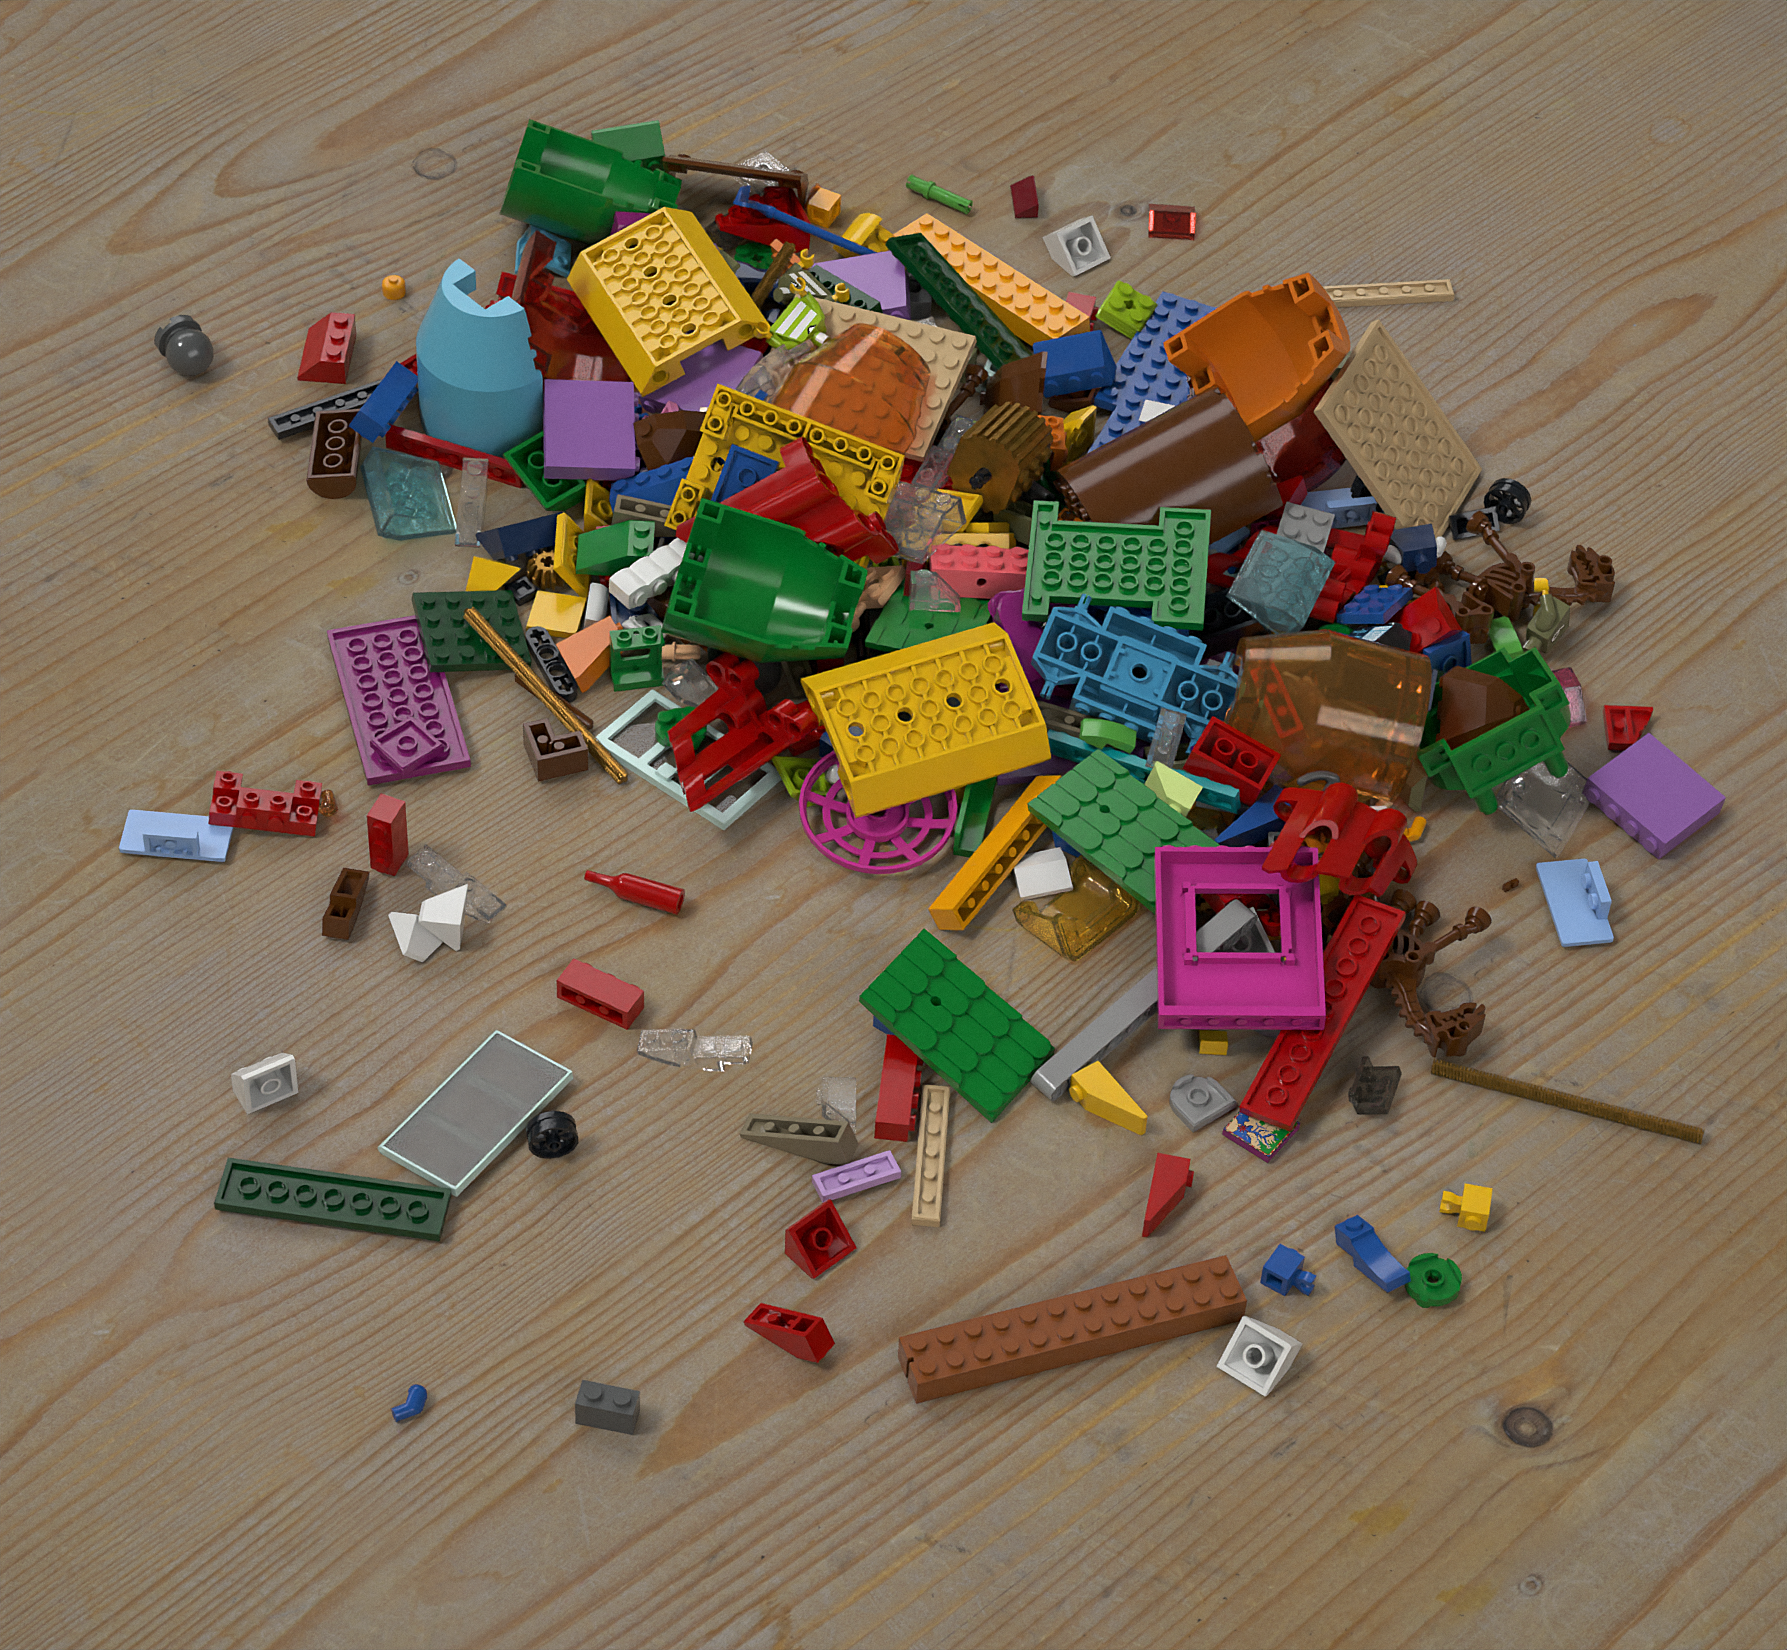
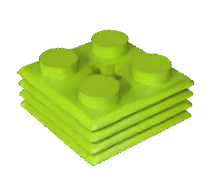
M1118 280L1099 308L1096 318L1133 339L1137 331L1141 332L1158 304L1149 296L1133 289L1130 284Z

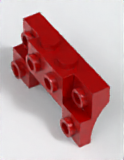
M216 771L208 824L315 837L322 783L296 780L294 793L242 787V773Z

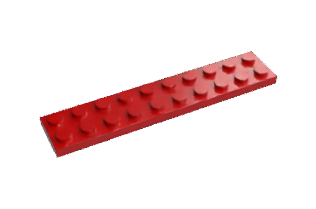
M1360 895L1354 896L1323 952L1326 1010L1324 1030H1281L1239 1106L1240 1113L1287 1131L1292 1130L1406 918L1405 911Z

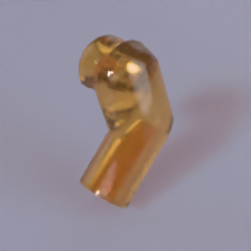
M322 791V802L318 806V811L324 817H331L339 811L333 791Z

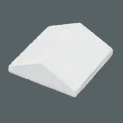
M1060 847L1025 854L1012 869L1021 901L1073 890L1067 861Z

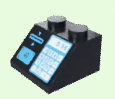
M1389 622L1387 626L1368 624L1367 627L1354 629L1336 645V648L1345 646L1348 647L1347 651L1398 659L1399 662H1408L1412 632L1404 629L1402 624Z

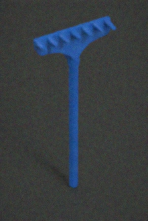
M750 185L740 187L733 201V204L753 208L767 218H774L858 255L878 253L781 212L773 206L750 200Z

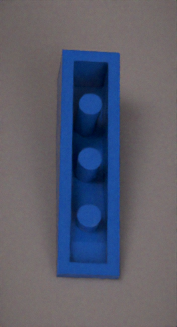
M1275 784L1214 841L1220 846L1244 847L1268 838V832H1281L1286 822L1275 814L1273 805L1283 789Z

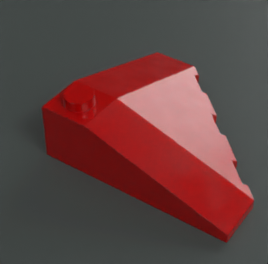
M768 186L764 188V195L759 196V194L755 193L749 197L750 200L773 206L781 212L810 223L792 188ZM734 205L728 209L729 215L724 216V214L720 213L715 216V222L720 231L769 246L776 239L783 245L785 242L793 243L796 245L795 253H799L804 249L809 250L811 234L774 218H767L753 208Z

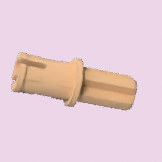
M673 642L672 644L662 646V660L676 662V660L700 659L701 649L699 645H676V642Z

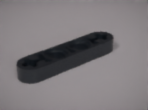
M540 626L529 628L526 631L527 647L549 688L569 703L575 701L578 696L577 682L550 634L545 628ZM544 653L553 655L550 659H544L540 656ZM559 670L563 672V674L560 676H553L550 674V672Z

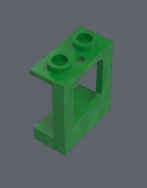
M661 625L609 631L610 676L614 692L665 686V677L662 669V646H665L663 633H661ZM650 648V653L642 656L624 658L621 657L620 651Z

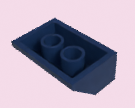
M563 512L476 533V538L493 560L503 558L504 563L518 560V554L525 553L526 557L533 556L534 553L541 554L540 548L547 547V551L555 550L557 515Z

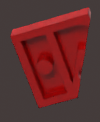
M1604 705L1603 720L1607 749L1626 750L1636 743L1652 717L1653 707Z

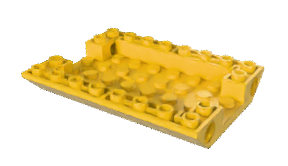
M663 207L581 251L567 278L569 285L642 397L685 375L680 361L719 340L722 341L729 351L755 337L754 330L756 328L764 332L758 326V323L760 321L767 322L694 214L690 211ZM635 244L637 245L636 247H634V248H632V249H628V248H629L630 246H632V245H635ZM651 273H656L654 276L647 277ZM671 301H675L674 304H672V305H667V303H669V302H671ZM694 330L693 333L686 334L688 331Z
M717 383L700 428L703 435L686 479H681L664 526L676 530L679 524L696 516L701 498L711 500L722 472H716L712 467V463L718 457L726 461L732 444L779 461L780 464L777 470L779 471L786 467L780 453V448L804 436L813 450V456L820 461L826 476L837 487L839 496L853 510H859L866 516L877 511L884 521L901 478L905 455ZM826 546V549L831 552L833 547ZM866 555L854 562L866 569L870 558Z
M995 622L801 679L812 711L819 720V726H825L840 763L837 773L855 818L1051 760L1044 718L1008 633ZM997 683H1004L1009 691L1001 693L996 690L995 685ZM950 697L957 698L960 701V706L951 707L946 700ZM907 712L911 715L912 719L908 722L901 721L898 718V713ZM852 726H857L862 730L863 734L853 736L848 729Z

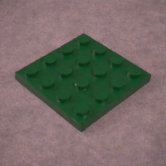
M511 590L416 592L412 594L411 600L430 672L512 670L463 617L465 609L475 607L498 634L531 667L530 654Z

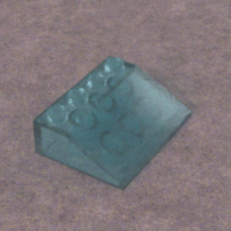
M373 446L360 468L378 536L402 541L455 534L457 526L439 462Z
M1261 530L1226 597L1288 642L1304 627L1335 561L1314 546Z

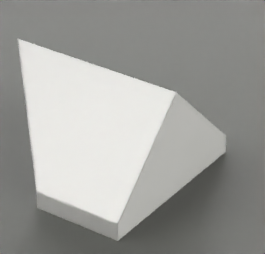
M468 884L423 901L418 919L420 925L455 951L460 950Z
M391 912L388 915L404 956L424 962L443 943V941L418 923L419 915Z

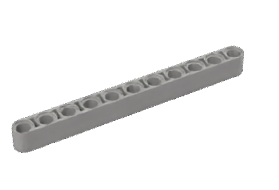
M1238 899L1233 900L1196 932L1197 952H1226L1253 928L1258 916ZM1193 957V961L1198 960V957ZM1155 967L1042 1065L1031 1078V1084L1050 1101L1056 1100L1070 1088L1072 1074L1096 1061L1100 1062L1157 1012V968Z

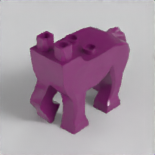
M1025 588L1018 591H1001L988 602L989 613L993 617V622L1008 633L1035 699L1041 697L1040 693L1045 680L1031 665V661L1044 630L1037 621H1022ZM1050 603L1048 616H1050L1053 607L1075 608L1078 604ZM997 683L995 685L996 690L1001 693L1009 691L1004 683ZM1078 684L1056 685L1052 694L1070 699L1073 697Z

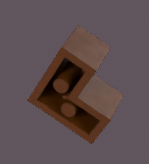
M548 718L523 723V745L538 782L588 770V748L581 731L555 736Z

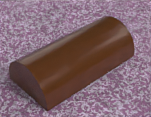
M360 409L316 411L306 481L308 487L321 497L340 499L350 495L355 490L362 436L349 427Z

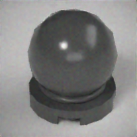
M178 315L170 318L171 323L166 325L164 329L159 327L154 339L155 346L161 355L167 358L170 367L180 375L196 376L205 372L212 363L214 348L209 337L202 332L198 322L189 315Z

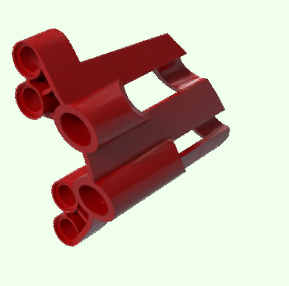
M804 436L780 448V453L786 467L720 502L723 505L800 528L806 532L805 536L817 544L822 542L833 547L831 553L838 557L842 554L853 562L867 555L875 564H879L899 553L896 540L887 532L885 522L877 511L866 516L859 510H853L839 496L837 487L826 476L820 461L813 456V450ZM695 516L679 524L676 528V537L686 543Z
M1372 511L1365 535L1331 528L1325 548L1332 549L1333 553L1329 566L1320 565L1306 610V612H1309V617L1333 624L1337 620L1336 614L1354 599V596L1358 595L1364 586H1368L1373 581L1387 552L1397 517ZM1279 524L1260 529L1249 538L1244 548L1231 555L1223 552L1209 555L1206 582L1224 588L1231 587L1234 581L1246 582L1223 573L1231 566L1249 571L1244 567L1245 563L1248 562L1246 557L1249 553L1262 554L1269 558Z
M723 652L706 665L708 676L719 689L667 731L671 750H673L679 782L683 795H686L690 812L700 809L736 782L743 781L819 726V720L812 710L804 708L799 712L796 704L790 699H784L770 710H767L764 697L755 687V681L759 678L757 666L748 659L740 663L737 656ZM715 719L723 720L728 726L729 732L695 755L691 736ZM727 764L734 769L706 790L704 780Z
M1346 783L1330 784L1324 791L1296 787L1285 788L1281 791L1273 805L1275 814L1285 821L1286 824L1262 865V870L1268 874L1280 873L1285 881L1291 883L1307 882L1314 879L1318 874L1340 878L1338 886L1343 893L1361 895L1371 892L1377 897L1384 894L1392 880L1399 884H1407L1411 880L1418 865L1417 858L1409 840L1404 835L1407 827V818L1399 810L1385 808L1377 811L1359 802L1356 789ZM1329 827L1332 831V838L1320 861L1311 866L1296 864L1294 858L1306 836L1314 835L1321 828ZM1363 850L1368 856L1372 857L1373 867L1376 868L1373 876L1369 878H1357L1352 874Z

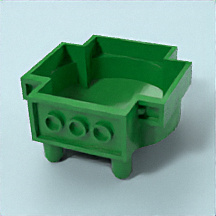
M1504 647L1466 667L1470 670L1499 677L1523 697L1530 710L1451 751L1444 738L1436 742V734L1440 733L1441 723L1437 720L1438 701L1442 700L1443 691L1439 687V682L1435 684L1430 711L1410 714V717L1397 719L1406 739H1408L1427 773L1430 782L1444 790H1465L1470 799L1473 798L1479 811L1485 815H1490L1498 809V800L1492 790L1493 787L1519 776L1540 762H1544L1549 774L1555 778H1561L1568 773L1569 764L1562 752L1565 748L1560 738L1570 725L1571 712L1568 707L1570 702L1560 682L1536 647L1513 659Z

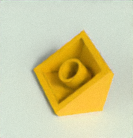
M591 478L587 480L584 533L596 530L597 526L611 525L613 518L609 501L610 492Z

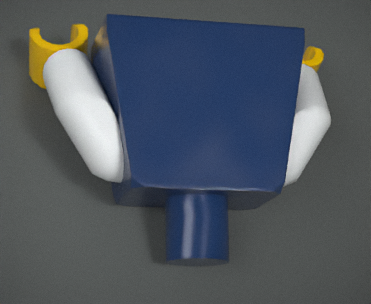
M1432 524L1393 530L1387 552L1382 559L1380 567L1386 566V561H1389L1395 565H1402L1407 572L1417 570L1419 573L1425 574L1437 565V558L1441 557L1445 551L1446 540L1443 537L1435 539Z

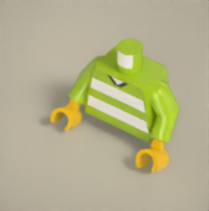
M798 277L796 280L801 285V289L795 288L794 284L791 283L790 291L793 294H799L801 297H795L771 327L768 322L760 321L758 326L764 332L758 328L754 330L756 338L762 339L765 337L766 342L781 354L800 353L807 355L815 345L825 350L831 342V337L825 334L827 331L825 315L819 303L810 291L806 292L805 280Z

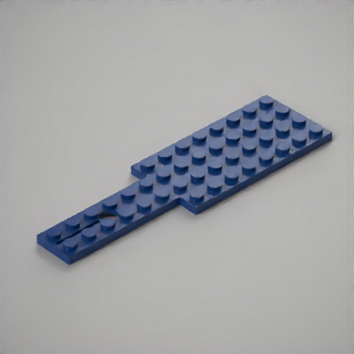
M1162 291L1156 301L1158 306L1141 332H1136L1117 362L1113 385L1101 387L1095 397L1094 406L1113 411L1088 453L1145 423L1139 421L1145 400L1176 406L1195 396L1190 377L1168 361L1163 342L1217 309V307H1211L1198 303L1195 300H1189Z

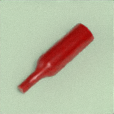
M587 870L584 877L586 881L608 887L620 899L678 915L684 902L685 889L633 874L622 873L617 876H609Z

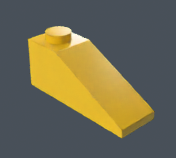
M1099 1061L1071 1075L1070 1095L1086 1111L1138 1135L1145 1134L1148 1116Z

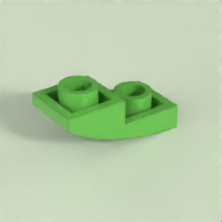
M1503 616L1492 620L1488 637L1492 642L1494 652L1505 647L1512 659L1524 653L1509 618Z
M1084 718L1081 721L1079 739L1101 750L1108 743L1116 749L1130 754L1135 748L1137 731L1112 721Z

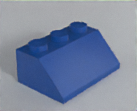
M1101 330L1033 343L1034 354L1043 351L1048 352L1044 384L1045 398L1113 385L1117 366Z

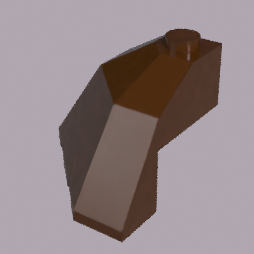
M1043 351L1003 365L987 381L986 391H981L980 405L984 406V414L994 405L1000 407L1006 402H1011V405L1017 402L1021 404L1020 407L1028 406L1030 407L1029 411L1033 412L1035 410L1038 412V415H1041L1048 352Z
M680 410L660 413L633 423L637 446L648 471L695 456L703 435L700 428L706 412ZM717 458L714 459L712 467H714L716 461L718 460Z
M1455 666L1440 677L1439 687L1443 691L1442 700L1438 701L1437 720L1441 723L1440 733L1436 734V742L1444 738L1452 751L1530 709L1523 697L1499 677Z

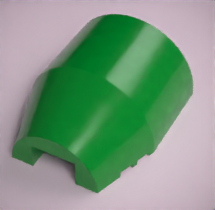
M529 119L499 214L588 245H594L610 236L616 211L652 214L663 207L677 209L678 205L675 203L681 189L682 180L658 168L652 172L642 167L643 161L639 159L635 163L623 158V152L618 149Z
M701 498L665 613L661 633L758 663L843 659L853 631L851 625L864 589L868 570L842 554L838 557L826 549V544L822 542L817 544L805 536L806 532L800 528Z

